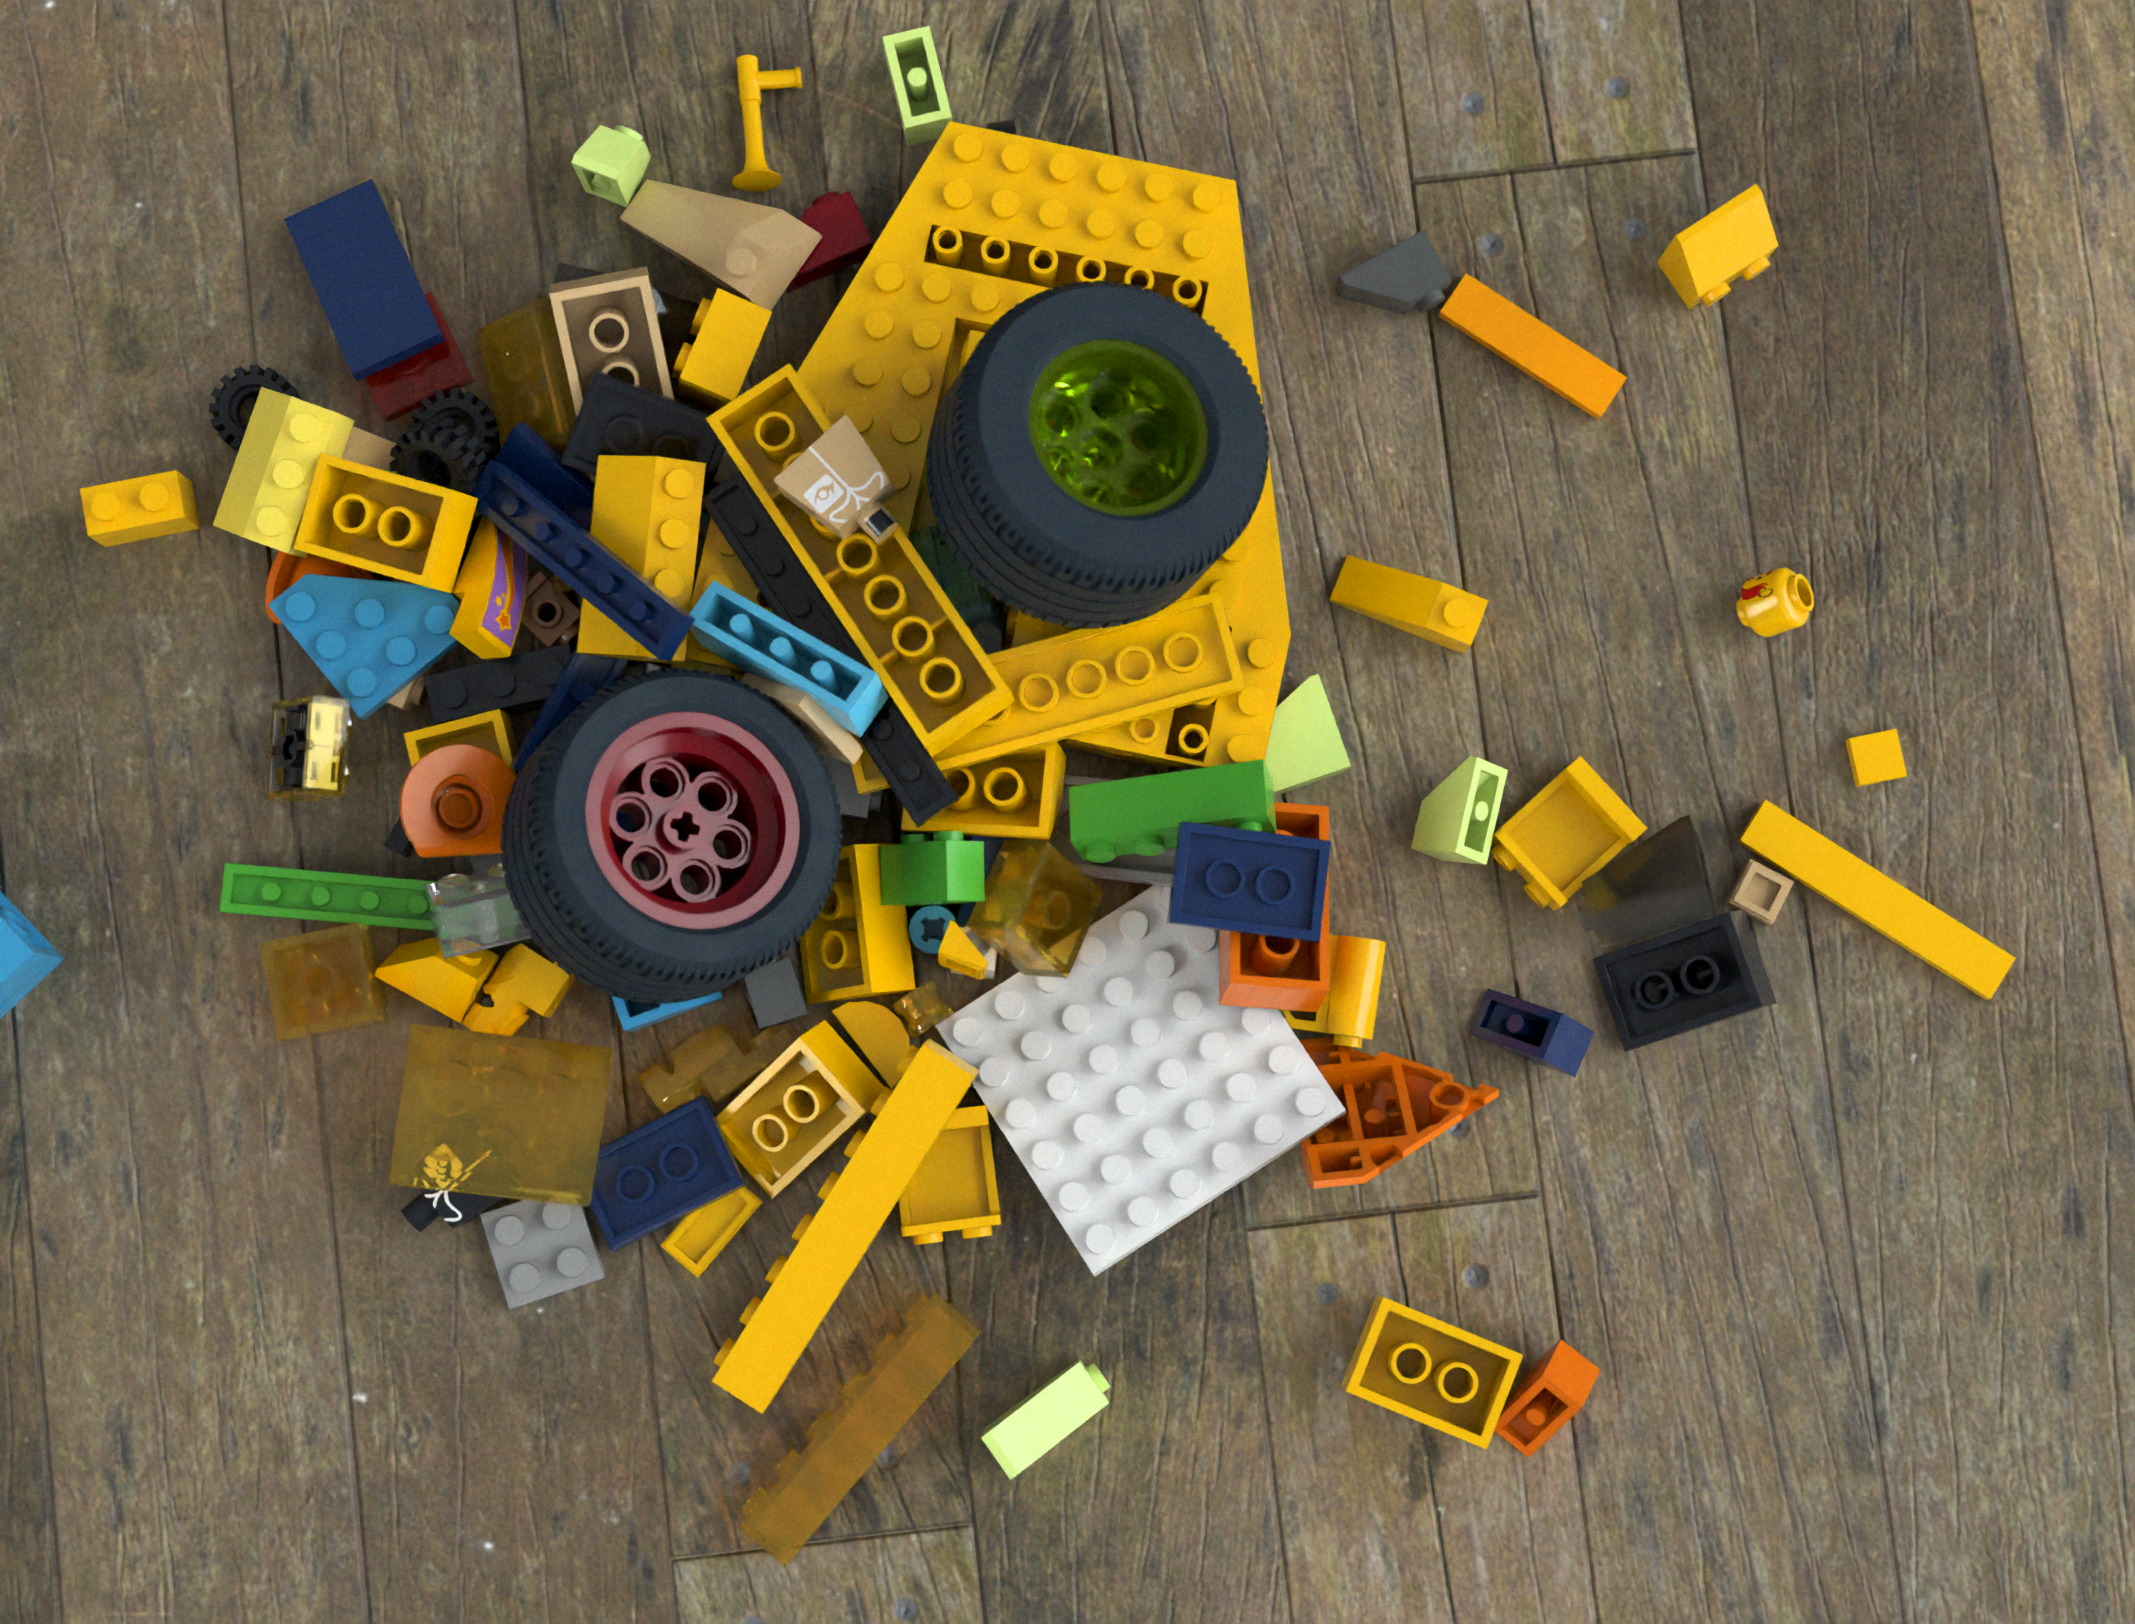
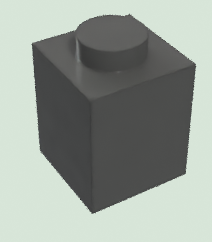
M780 955L744 977L759 1029L767 1030L810 1016L792 958L781 959Z

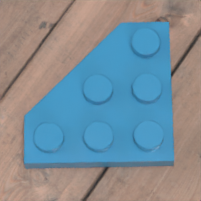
M306 574L268 604L362 720L368 718L460 643L449 634L460 603L451 593L417 584Z

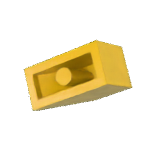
M455 932L399 945L377 968L374 976L461 1023L473 1003H479L485 993L483 987L490 979L499 955L482 947L477 941L468 939Z

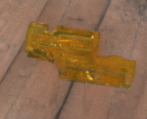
M721 1024L704 1027L670 1052V1058L675 1062L674 1074L669 1073L662 1064L655 1063L638 1075L637 1078L663 1114L702 1096L700 1091L706 1088L715 1102L721 1103L760 1075L796 1041V1038L788 1028L784 1027L777 1032L774 1026H772L749 1042L753 1050L746 1054L726 1026Z

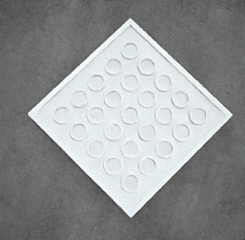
M1153 885L935 1025L951 1052L980 1070L972 1085L984 1104L987 1105L989 1112L1094 1276H1097L1346 1113L1345 1108L1278 1009L1219 1005L1220 930L1167 923L1171 887Z

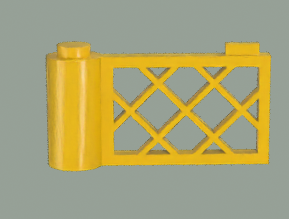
M1329 934L1330 992L1316 1012L1315 1021L1294 1019L1288 1010H1282L1286 1016L1284 1019L1290 1028L1333 1035V1045L1362 1049L1363 1040H1373L1386 942L1362 937Z

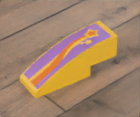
M484 515L481 518L452 591L462 602L449 634L481 659L510 657L525 604L528 578L527 550Z

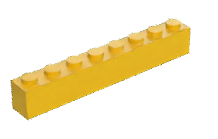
M931 1039L924 1042L921 1048L913 1044L910 1046L896 1069L904 1074L894 1091L887 1086L883 1089L870 1110L871 1113L877 1116L867 1133L860 1128L843 1153L851 1158L841 1175L834 1170L829 1175L817 1195L825 1200L815 1217L808 1212L804 1215L791 1236L792 1239L798 1242L797 1246L789 1258L782 1254L777 1258L765 1280L772 1284L763 1300L757 1296L753 1297L739 1319V1322L746 1325L745 1329L737 1341L729 1337L713 1361L720 1368L712 1382L761 1414L774 1399L980 1071Z

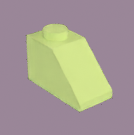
M600 125L577 150L571 161L585 192L626 208L636 194L651 158L646 143L642 141L643 137L639 133L617 125L615 130Z
M1469 756L1422 800L1411 849L1442 861L1486 865L1508 770L1479 757Z

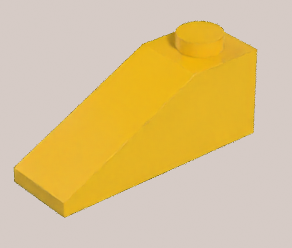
M1349 555L1345 559L1329 599L1333 603L1461 654H1464L1471 646L1489 600L1446 583Z

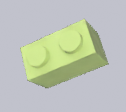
M930 26L883 36L885 58L907 146L939 139L949 121H953Z

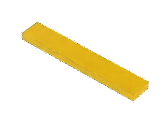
M1766 799L1760 803L1737 840L1742 846L1985 1000L1992 998L2016 959Z

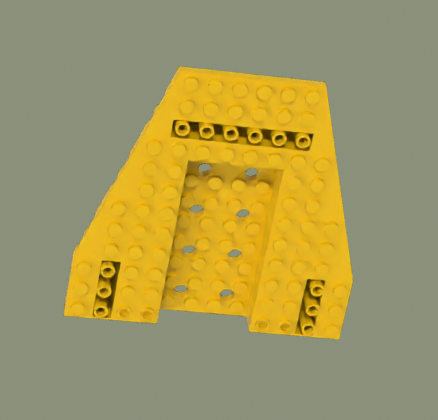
M949 121L797 371V375L830 424L833 426L846 414L862 436L896 491L893 497L885 503L886 507L899 522V526L986 655L1012 647L1014 635L1007 634V623L1011 605H1005L1002 599L998 600L993 593H988L986 591L987 588L981 587L978 581L971 577L969 571L968 579L962 587L949 588L942 583L940 579L942 570L949 564L960 563L957 561L958 557L952 554L951 547L946 544V537L942 536L941 529L937 525V518L934 517L933 508L930 504L931 499L928 494L926 478V453L932 423L942 400L957 378L961 351L970 329L986 333L1002 315L1015 307V305L1037 293L1068 283L1073 284L1074 282H1094L1095 280L1101 282L1111 281L1112 283L1121 282L1123 285L1128 283L1133 287L1138 285L1143 290L1148 288L1153 293H1161L1162 297L1168 296L1172 301L1180 302V306H1187L1190 308L1189 311L1192 313L1196 312L1201 320L1204 318L1207 321L1206 324L1212 325L1215 328L1214 331L1216 333L1219 332L1222 335V339L1229 342L1230 349L1233 348L1236 351L1235 355L1243 361L1242 365L1248 369L1247 374L1251 375L1253 379L1252 384L1256 385V393L1260 395V403L1263 404L1235 180ZM1117 404L1122 432L1118 444L1110 453L1114 459H1164L1157 442L1148 429L1131 412ZM1268 460V470L1260 501L1245 530L1183 596L1175 601L1179 602L1219 590L1246 689L1057 741L1061 747L1159 768L1181 767L1198 769L1261 759L1265 762L1291 637L1270 460ZM710 517L690 612L712 581L715 580L776 615L712 517ZM689 629L685 660L729 669L741 675L748 673L699 645Z

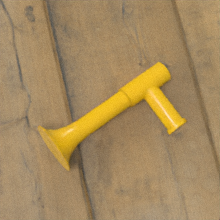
M742 55L737 58L736 62L739 98L743 114L745 165L742 173L733 178L732 184L734 187L744 191H764L781 184L782 177L780 174L769 169L765 159L760 111V90L794 87L802 89L801 68L759 71L758 58L756 56Z

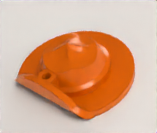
M455 744L433 750L422 757L411 768L402 785L399 812L403 829L420 857H461L501 854L503 852L501 850L503 814L506 811L505 805L509 792L512 790V785L516 778L500 758L477 746Z

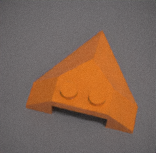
M1333 1036L1299 1040L1346 1110L1344 1115L1299 1143L1307 1187L1316 1189L1368 1182L1499 1096V1089L1482 1083L1475 1089L1454 1082L1453 1074L1383 1051H1380L1377 1056H1373L1351 1047L1333 1045Z

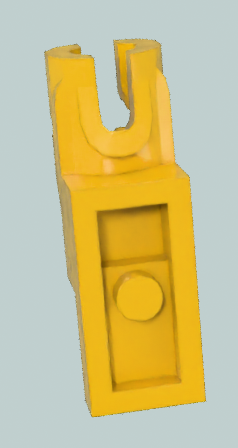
M520 943L505 954L483 987L484 992L491 995L494 1006L491 1008L474 1002L461 1023L487 1041L503 1048L509 1038L530 1017L526 1014L529 1008L543 1017L551 1018L576 980L575 976L567 974L558 967L556 961L553 962L528 945Z

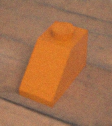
M1560 1339L1532 1367L1505 1403L1494 1431L1529 1458L1583 1407L1601 1370Z

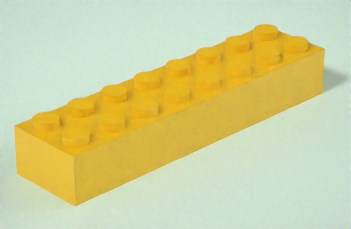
M790 363L706 418L874 672L878 674L882 684L931 757L1015 702L1010 689L900 526L886 540L879 544L861 526L843 540L780 492L774 479L832 427Z

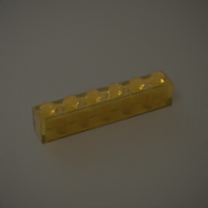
M938 1291L930 1300L921 1294L903 1316L910 1324L897 1338L889 1332L871 1354L878 1362L866 1377L859 1371L853 1375L838 1393L845 1399L834 1415L830 1414L826 1409L806 1431L813 1438L801 1454L792 1448L773 1471L780 1479L767 1493L759 1487L741 1509L748 1517L739 1528L784 1567L787 1566L982 1332L979 1326Z

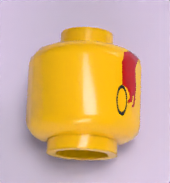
M1781 567L1747 579L1741 588V596L1737 600L1736 609L1738 617L1744 626H1750L1758 635L1771 637L1803 626L1809 616V611L1814 607V597L1811 586L1803 575H1796L1794 571Z

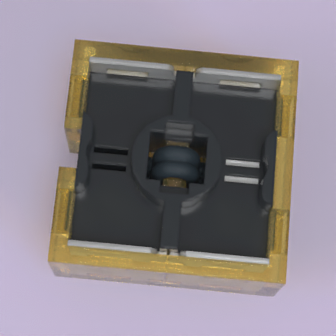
M308 695L272 703L266 800L303 804L318 802L319 800L343 798L344 790L348 786L350 779V767L346 761L347 741L353 732V716L349 712L350 699Z

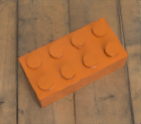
M1275 802L1277 834L1329 841L1328 806ZM1329 865L1320 942L1315 943L1220 930L1219 1005L1317 1012L1330 992Z

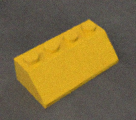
M599 455L597 458L589 533L685 611L690 613L706 463L659 456ZM582 597L576 653L677 665L685 662L688 633L670 662L660 660Z

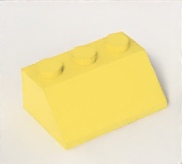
M261 387L213 526L279 551L306 558L308 553L293 548L319 455L323 453L342 458L355 420L298 398Z

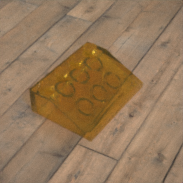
M411 1023L406 1041L388 1185L589 1207L607 1101L612 1048Z

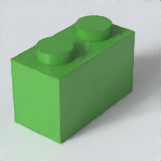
M962 831L933 832V841H930V835L908 834L900 835V844L880 846L881 905L928 906L985 902L984 841H963Z

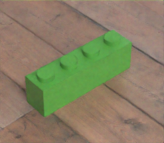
M1263 759L1068 787L1070 841L1083 861L1089 860L1095 863H1105L1114 860L1116 856L1135 853L1141 856L1159 855L1165 849L1176 848L1178 826L1181 821L1277 834L1273 779Z

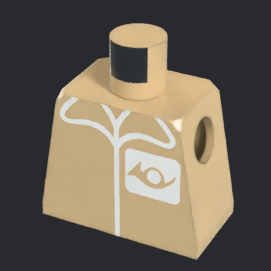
M846 414L774 479L780 492L787 499L843 540L861 526L879 544L886 540L899 526L896 518L883 506L896 492L893 484Z

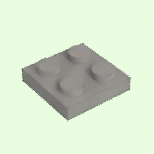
M577 1183L480 1214L509 1309L607 1277Z

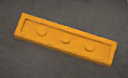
M1467 273L1438 315L1441 319L1597 420L1602 417L1627 379L1626 376Z

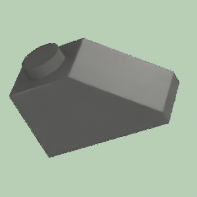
M1422 230L1340 275L1335 290L1341 298L1405 315L1418 308L1420 313H1424L1445 300L1443 294L1447 291L1452 279Z

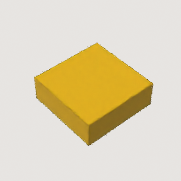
M1897 729L1845 740L1855 787L1907 776Z

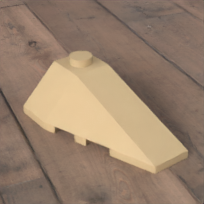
M646 179L620 217L624 223L735 296L770 311L822 238L820 233L782 209Z

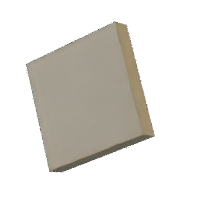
M745 673L740 680L741 683L750 685L751 689H758L761 695L766 694L768 699L777 703L778 707L784 708L787 714L790 713L793 716L792 719L800 723L799 727L802 730H806V735L812 738V744L818 747L819 754L854 765L864 752L861 749L862 746L850 733L841 727L808 693L751 673Z

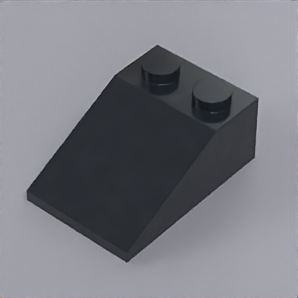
M1744 910L1729 911L1593 959L1625 1052L1777 1003Z

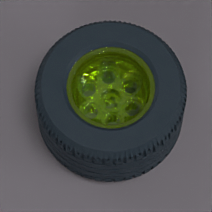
M1097 280L1094 282L1068 283L1037 293L1015 305L988 329L942 400L932 423L926 453L927 488L934 517L937 518V525L941 529L942 536L946 537V544L951 547L952 554L958 557L957 561L963 564L965 571H969L971 577L976 579L981 587H986L988 593H993L996 599H1002L1004 604L1007 606L1011 605L1012 609L1016 611L1019 609L1022 611V614L1031 615L1034 619L1041 618L1042 622H1051L1054 625L1061 624L1063 627L1071 626L1072 628H1079L1081 626L1082 629L1115 627L1147 618L1165 609L1183 596L1234 544L1253 517L1263 492L1269 460L1268 427L1265 423L1266 416L1263 413V404L1260 403V395L1256 393L1257 388L1255 384H1252L1253 379L1251 375L1247 374L1248 369L1242 365L1243 361L1241 358L1235 355L1236 351L1233 348L1230 349L1229 342L1227 340L1224 341L1222 335L1219 332L1216 333L1212 325L1206 324L1207 321L1204 318L1201 320L1196 312L1192 313L1187 306H1180V302H1174L1168 296L1162 297L1161 293H1153L1148 288L1143 290L1138 285L1133 287L1128 283L1123 285L1121 282L1112 283L1111 281L1101 282ZM1091 406L1101 408L1106 413L1108 419L1098 417L1093 412ZM1045 420H1052L1058 423L1063 433L1052 431L1047 426ZM1131 438L1140 440L1145 445L1147 452L1138 450L1131 442ZM1083 460L1089 461V466ZM1125 484L1137 488L1142 499L1131 496L1126 490Z

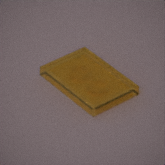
M536 299L478 330L477 336L502 446L513 427L524 421L555 450L559 451L566 447L577 417L551 300Z

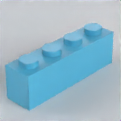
M715 580L712 581L689 613L696 619L690 630L699 645L748 673L808 693L841 727L858 737L862 736L888 699V695L876 672Z

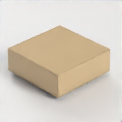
M1749 859L1746 861L1726 904L1737 910H1744L1747 915L1768 926L1773 925L1794 881Z

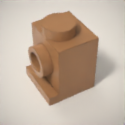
M539 571L527 583L521 622L548 648L566 643L573 646L578 641L581 611ZM548 606H554L557 611L555 618L549 622L542 621L540 614Z

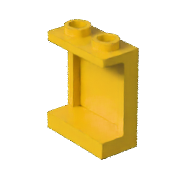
M1579 756L1493 834L1491 844L1494 848L1490 852L1505 870L1511 872L1515 868L1526 880L1527 884L1523 888L1538 906L1544 909L1549 905L1555 911L1561 908L1577 890L1625 846L1637 839L1647 827L1590 765Z
M987 1105L955 1109L899 1198L902 1237L913 1236L914 1245L942 1242V1232L961 1229L963 1239L993 1235L992 1226L1002 1223Z

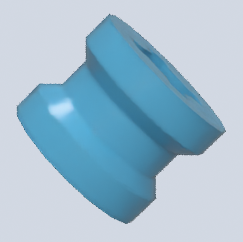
M944 904L922 906L915 912L910 920L909 934L911 941L918 949L925 953H938L950 920L952 919L957 924V917L952 909Z

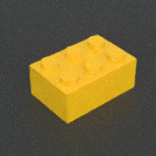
M320 453L293 549L452 594L478 498L445 487Z
M1377 1294L1340 1387L1348 1393L1487 1450L1523 1354Z

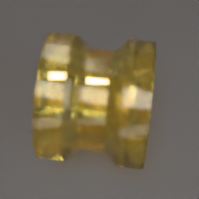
M933 980L916 988L892 1005L898 1015L905 1016L909 1023L908 1032L913 1039L954 1014L949 1004L940 1001L937 996L938 987Z

